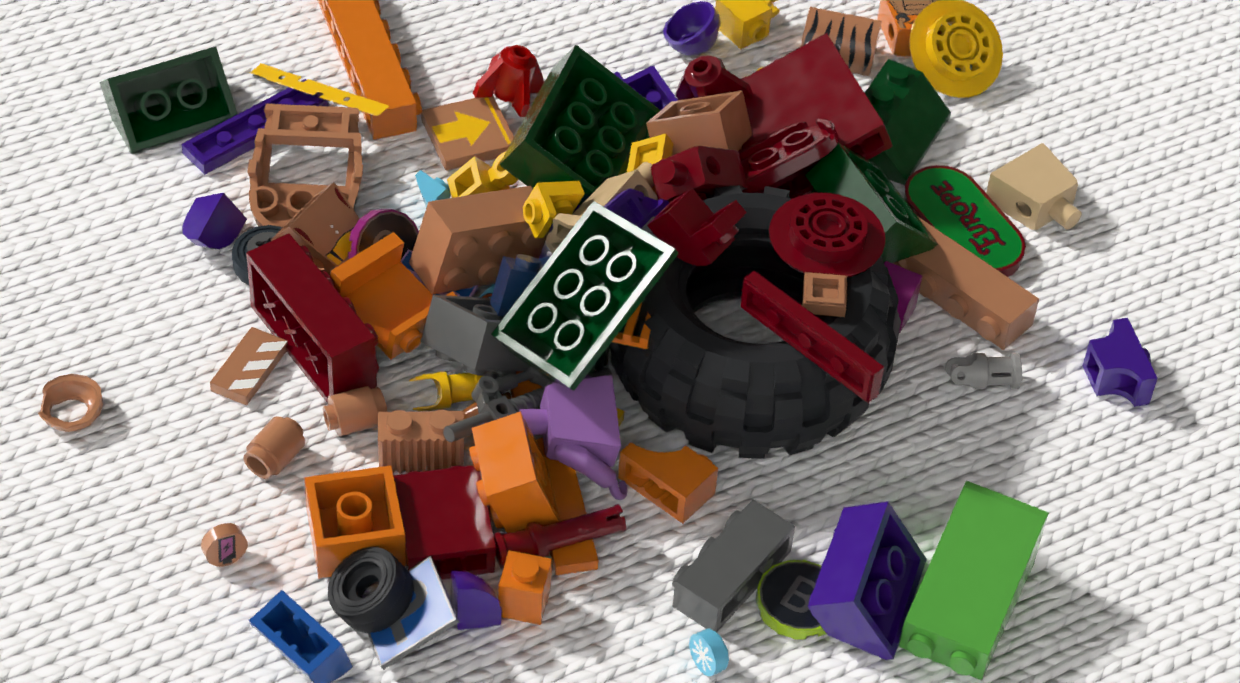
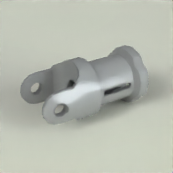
M973 353L966 357L951 358L945 365L946 373L956 385H971L975 389H985L987 385H1010L1011 389H1019L1022 383V363L1019 353H1011L1009 357H986L985 353ZM953 364H958V366L951 369Z

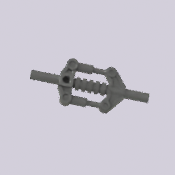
M531 366L526 371L516 375L509 373L495 379L490 376L481 377L472 391V398L477 403L479 414L445 426L443 430L444 437L448 442H454L473 435V427L517 413L520 409H540L545 387L554 381L542 375ZM607 367L588 374L592 377L612 375L613 377L611 370ZM527 380L542 386L532 392H527L524 395H519L509 400L506 396L501 395V393L514 389L519 383ZM543 434L533 435L536 440L543 438Z

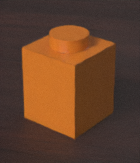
M508 551L498 585V600L502 609V618L541 625L551 590V558Z

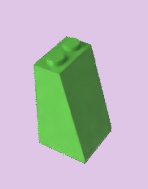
M966 480L904 621L899 647L908 650L919 658H927L950 667L958 674L969 675L982 680L1035 563L1049 512Z

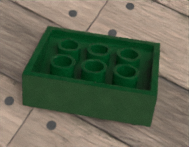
M575 45L551 69L499 165L526 186H531L532 188L535 187L536 183L580 181L585 193L578 204L582 205L606 179L627 173L632 143L650 138L646 123L661 110L578 45Z
M593 201L491 335L517 358L533 369L575 391L679 252Z

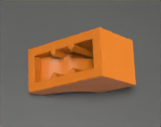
M630 442L620 451L618 478L621 481H625L628 486L682 524L715 495L718 467L708 457L696 453L686 445L678 451L655 452Z

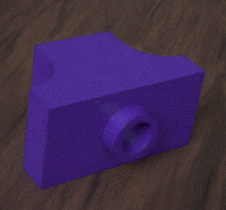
M1128 318L1113 320L1108 336L1089 340L1082 367L1096 397L1114 394L1128 399L1134 407L1149 405L1158 379L1151 365L1149 351L1142 347Z

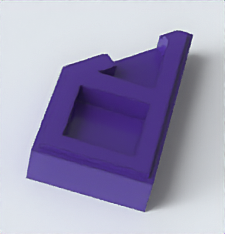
M629 188L619 193L604 207L635 226L642 228L653 216L656 217L669 204V201L665 199L655 200L644 196L643 192Z

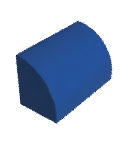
M283 590L248 620L257 632L313 683H330L343 676L353 667L342 643Z

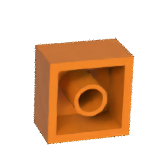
M521 411L473 427L472 433L475 445L469 447V452L476 471H481L482 480L476 481L477 490L483 505H490V512L496 528H504L507 534L526 529L527 524L532 522L540 523L541 526L560 522L546 458Z
M391 465L304 477L306 510L318 578L331 577L335 569L346 557L367 547L385 549L393 554L403 566H406L405 532Z

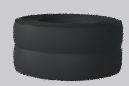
M367 547L350 554L338 565L330 578L327 595L334 612L351 628L363 633H375L390 627L400 619L411 602L414 587L409 571L393 554L379 547ZM378 581L379 585L376 590L368 597L362 598L365 590L371 584Z

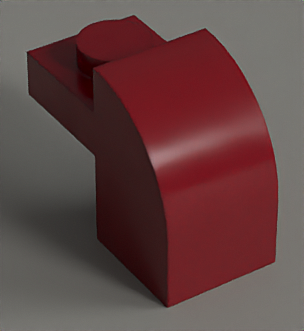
M691 188L671 201L647 226L659 240L679 252L676 257L692 265L705 266L711 264L735 240L733 236L739 231L735 224L747 212L735 200L713 213L694 189Z

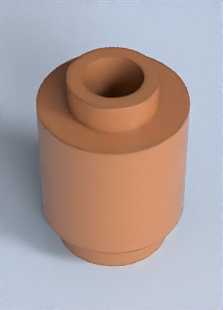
M368 386L329 396L328 405L322 408L328 430H335L339 437L377 427L378 412H388L381 389L379 387L370 389Z
M273 417L246 447L247 452L244 454L243 460L249 470L263 479H269L272 475H278L305 446L302 427L291 418Z

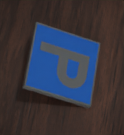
M431 556L408 570L413 580L414 589L411 602L405 613L390 627L379 632L368 633L379 665L383 670L459 623L437 566Z

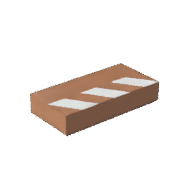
M251 327L210 381V391L247 406L286 353L288 341Z

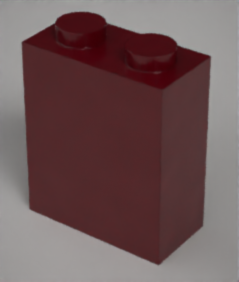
M474 465L452 466L446 469L423 472L411 471L406 474L393 475L405 532V568L407 570L431 556L442 580L451 579L452 571H463L473 575L495 573L496 545L488 507L483 505L477 490L476 481L482 480L480 471H476Z

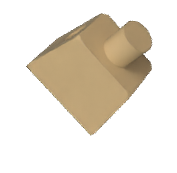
M1043 143L990 174L986 194L1002 212L1031 230H1038L1053 220L1068 230L1077 224L1082 215V212L1073 205L1078 188L1077 179Z

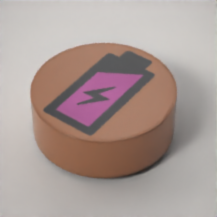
M224 523L213 527L204 535L201 541V550L207 561L217 567L235 563L245 554L248 547L247 539L241 528L232 523Z

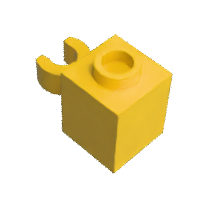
M716 0L715 9L719 13L721 20L719 31L739 49L763 40L769 36L771 18L777 16L780 12L773 5L774 2L779 0Z
M503 152L495 159L493 166L488 165L475 156L447 179L451 197L510 189L509 185H513L518 179L499 165L506 152Z

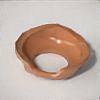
M67 374L58 376L43 386L41 412H38V415L50 427L57 430L72 432L87 428L101 413L103 407L101 388L95 380L84 375ZM67 400H79L88 407L83 418L73 422H65L51 417L50 412L53 405Z

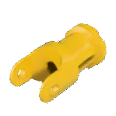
M446 371L415 376L409 379V382L425 379L434 381L437 388V401L434 405L415 407L413 410H441L451 408L453 403L473 400L472 391L483 376L468 372L448 375Z

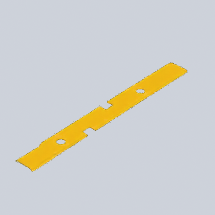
M262 63L249 72L264 77L268 81L313 96L317 92L322 93L320 96L322 99L346 107L358 108L359 111L374 116H379L389 108V105L307 79L305 82L298 81L302 78L301 76Z

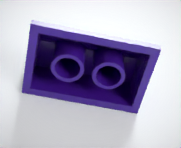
M889 501L843 507L807 606L828 636L885 660H893L895 657L904 621L913 603L927 560Z

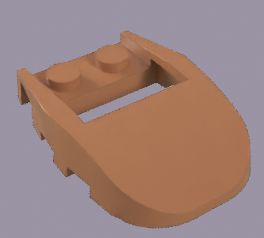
M266 104L264 112L267 121L264 128H258L254 141L253 157L249 159L247 171L250 179V208L257 226L274 225L284 227L316 194L329 186L269 183L273 144L348 148L346 185L338 187L352 208L355 209L363 173L361 133H359L358 129L359 109L350 107Z

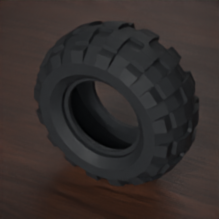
M740 185L715 188L714 194H711L709 199L703 200L713 213L735 200L747 212L735 224L739 229L733 236L735 240L709 265H692L678 257L673 260L642 301L639 318L633 336L640 337L644 324L651 330L648 349L611 342L609 345L611 351L610 362L626 392H629L633 401L639 402L642 411L648 415V419L666 433L675 428L683 431L686 440H689L688 445L710 453L714 452L717 445L738 448V458L765 459V454H768L769 449L784 447L789 455L813 449L814 445L820 443L826 434L836 437L860 418L869 408L867 401H864L786 341L767 344L737 341L713 331L695 315V312L714 301L731 297H742L744 278L753 271H756L802 305L804 274L787 265L777 255L769 235V226L773 215L784 203L791 200L789 197L790 190L765 186L764 193H743ZM653 216L641 229L656 237L647 226L655 218ZM882 256L868 270L847 278L845 317L815 315L884 366L879 394L884 389L893 368L901 324L897 311L899 299ZM647 313H649L651 317L645 321ZM626 324L619 331V333H624Z

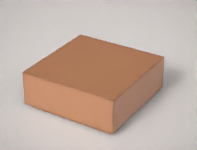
M805 272L802 306L815 315L845 317L847 276Z

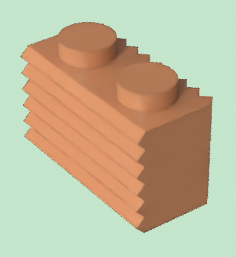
M441 409L437 411L406 412L396 410L393 412H378L379 467L391 465L393 473L397 471L401 474L403 471L408 473L411 471H430L446 469L452 466H464V438L448 442L443 433L445 426L464 420V411Z

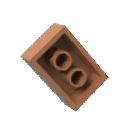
M531 186L428 202L409 264L432 295L466 289L476 285L483 286L496 283L503 256L516 259L518 254H524L537 259L540 258L549 230L544 238H534L529 224L524 219L522 207L533 190Z

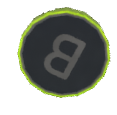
M787 560L773 565L762 575L757 588L756 605L758 604V608L761 611L760 616L768 627L776 633L792 639H806L807 636L818 634L817 637L826 634L807 607L822 565L806 560Z

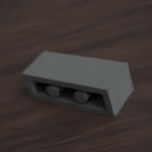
M752 500L741 512L736 510L729 517L724 530L716 539L710 537L702 546L698 558L690 566L687 564L683 565L676 573L672 581V586L674 587L672 607L704 628L718 632L755 592L762 575L773 565L781 563L790 554L795 525L755 500Z

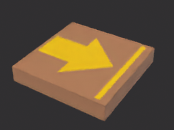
M494 96L472 98L422 110L421 121L445 171L462 167L474 156L483 162L496 159L500 154L508 150L514 139Z

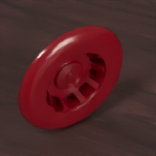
M810 193L795 197L784 203L775 212L769 226L770 240L777 255L787 265L803 274L811 272L845 275L847 278L852 277L872 267L882 255L885 247V231L878 217L862 203L839 194Z

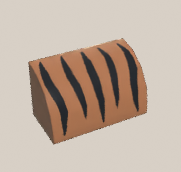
M810 7L801 47L807 42L827 33L850 71L855 74L870 76L882 21Z

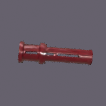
M617 504L610 508L545 526L532 522L527 524L526 529L509 534L493 533L496 545V559L499 567L503 571L509 550L546 557L549 556V551L619 531H626L625 516L620 517L623 510Z

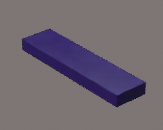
M289 87L182 143V154L206 175L255 148L254 141L258 128H264L267 121L264 112L266 104L329 106L328 100L320 98L322 93L317 92L313 96Z

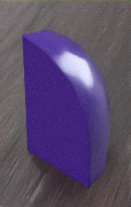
M224 192L202 196L194 200L183 222L182 231L186 238L198 246L208 249H222L230 246L238 237L247 218Z
M452 571L451 596L453 608L459 620V623L456 624L457 631L500 626L502 609L493 587L481 577L468 572Z

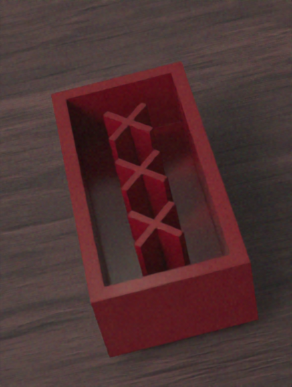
M288 233L246 252L251 308L274 336L288 341L286 352L324 400L328 403L329 396L368 386L370 389L377 388V373L379 372V364L376 359V346L379 344L377 334L369 323L364 324L357 316L351 300L346 296L342 297L338 293L330 275L326 271L321 272L308 248L305 245L300 246L291 234Z

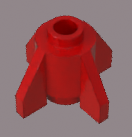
M521 45L503 48L501 52L491 59L487 72L476 82L473 95L475 98L492 97L494 94L498 99L512 103V107L519 117H526L530 107V94L539 93L545 82L536 57L528 48Z

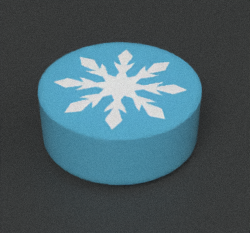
M705 629L690 637L689 648L692 659L704 675L713 676L726 670L729 663L728 650L717 632L712 629Z

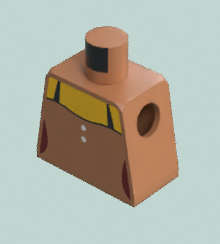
M333 182L316 194L271 241L290 233L300 246L305 245L308 248L321 272L326 271L330 275L331 270L349 260L348 252H351L352 241H349L351 231L360 218L339 187Z

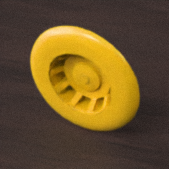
M938 0L926 6L916 17L909 39L911 58L916 70L923 72L936 91L951 97L966 98L981 94L995 82L1002 67L1003 47L996 26L985 12L964 0Z

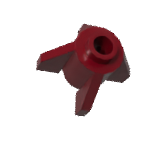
M706 55L695 58L688 64L675 95L679 101L743 90L744 99H752L753 92L747 82L725 69L721 58Z

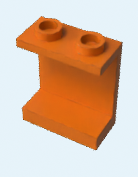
M394 232L337 266L330 273L338 293L342 297H348L364 324L369 323L374 328L379 341L377 346L390 360L402 352H412L421 344L433 297L430 291L401 263L404 242ZM452 291V292L448 293V294L445 295V296H457V295Z

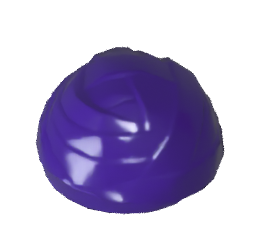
M704 1L692 2L679 8L665 23L663 29L664 38L669 46L680 54L699 56L715 45L721 26L720 16L711 3Z

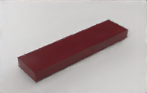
M753 271L744 278L740 306L744 311L864 401L870 403L879 395L884 371L883 365L756 271Z

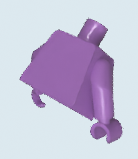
M587 374L575 391L554 381L545 387L540 409L519 410L532 434H543L544 452L547 458L558 460L564 465L584 474L602 488L609 487V491L615 499H625L628 493L627 484L625 481H619L618 483L616 472L610 468L614 467L621 448L612 375L592 377Z

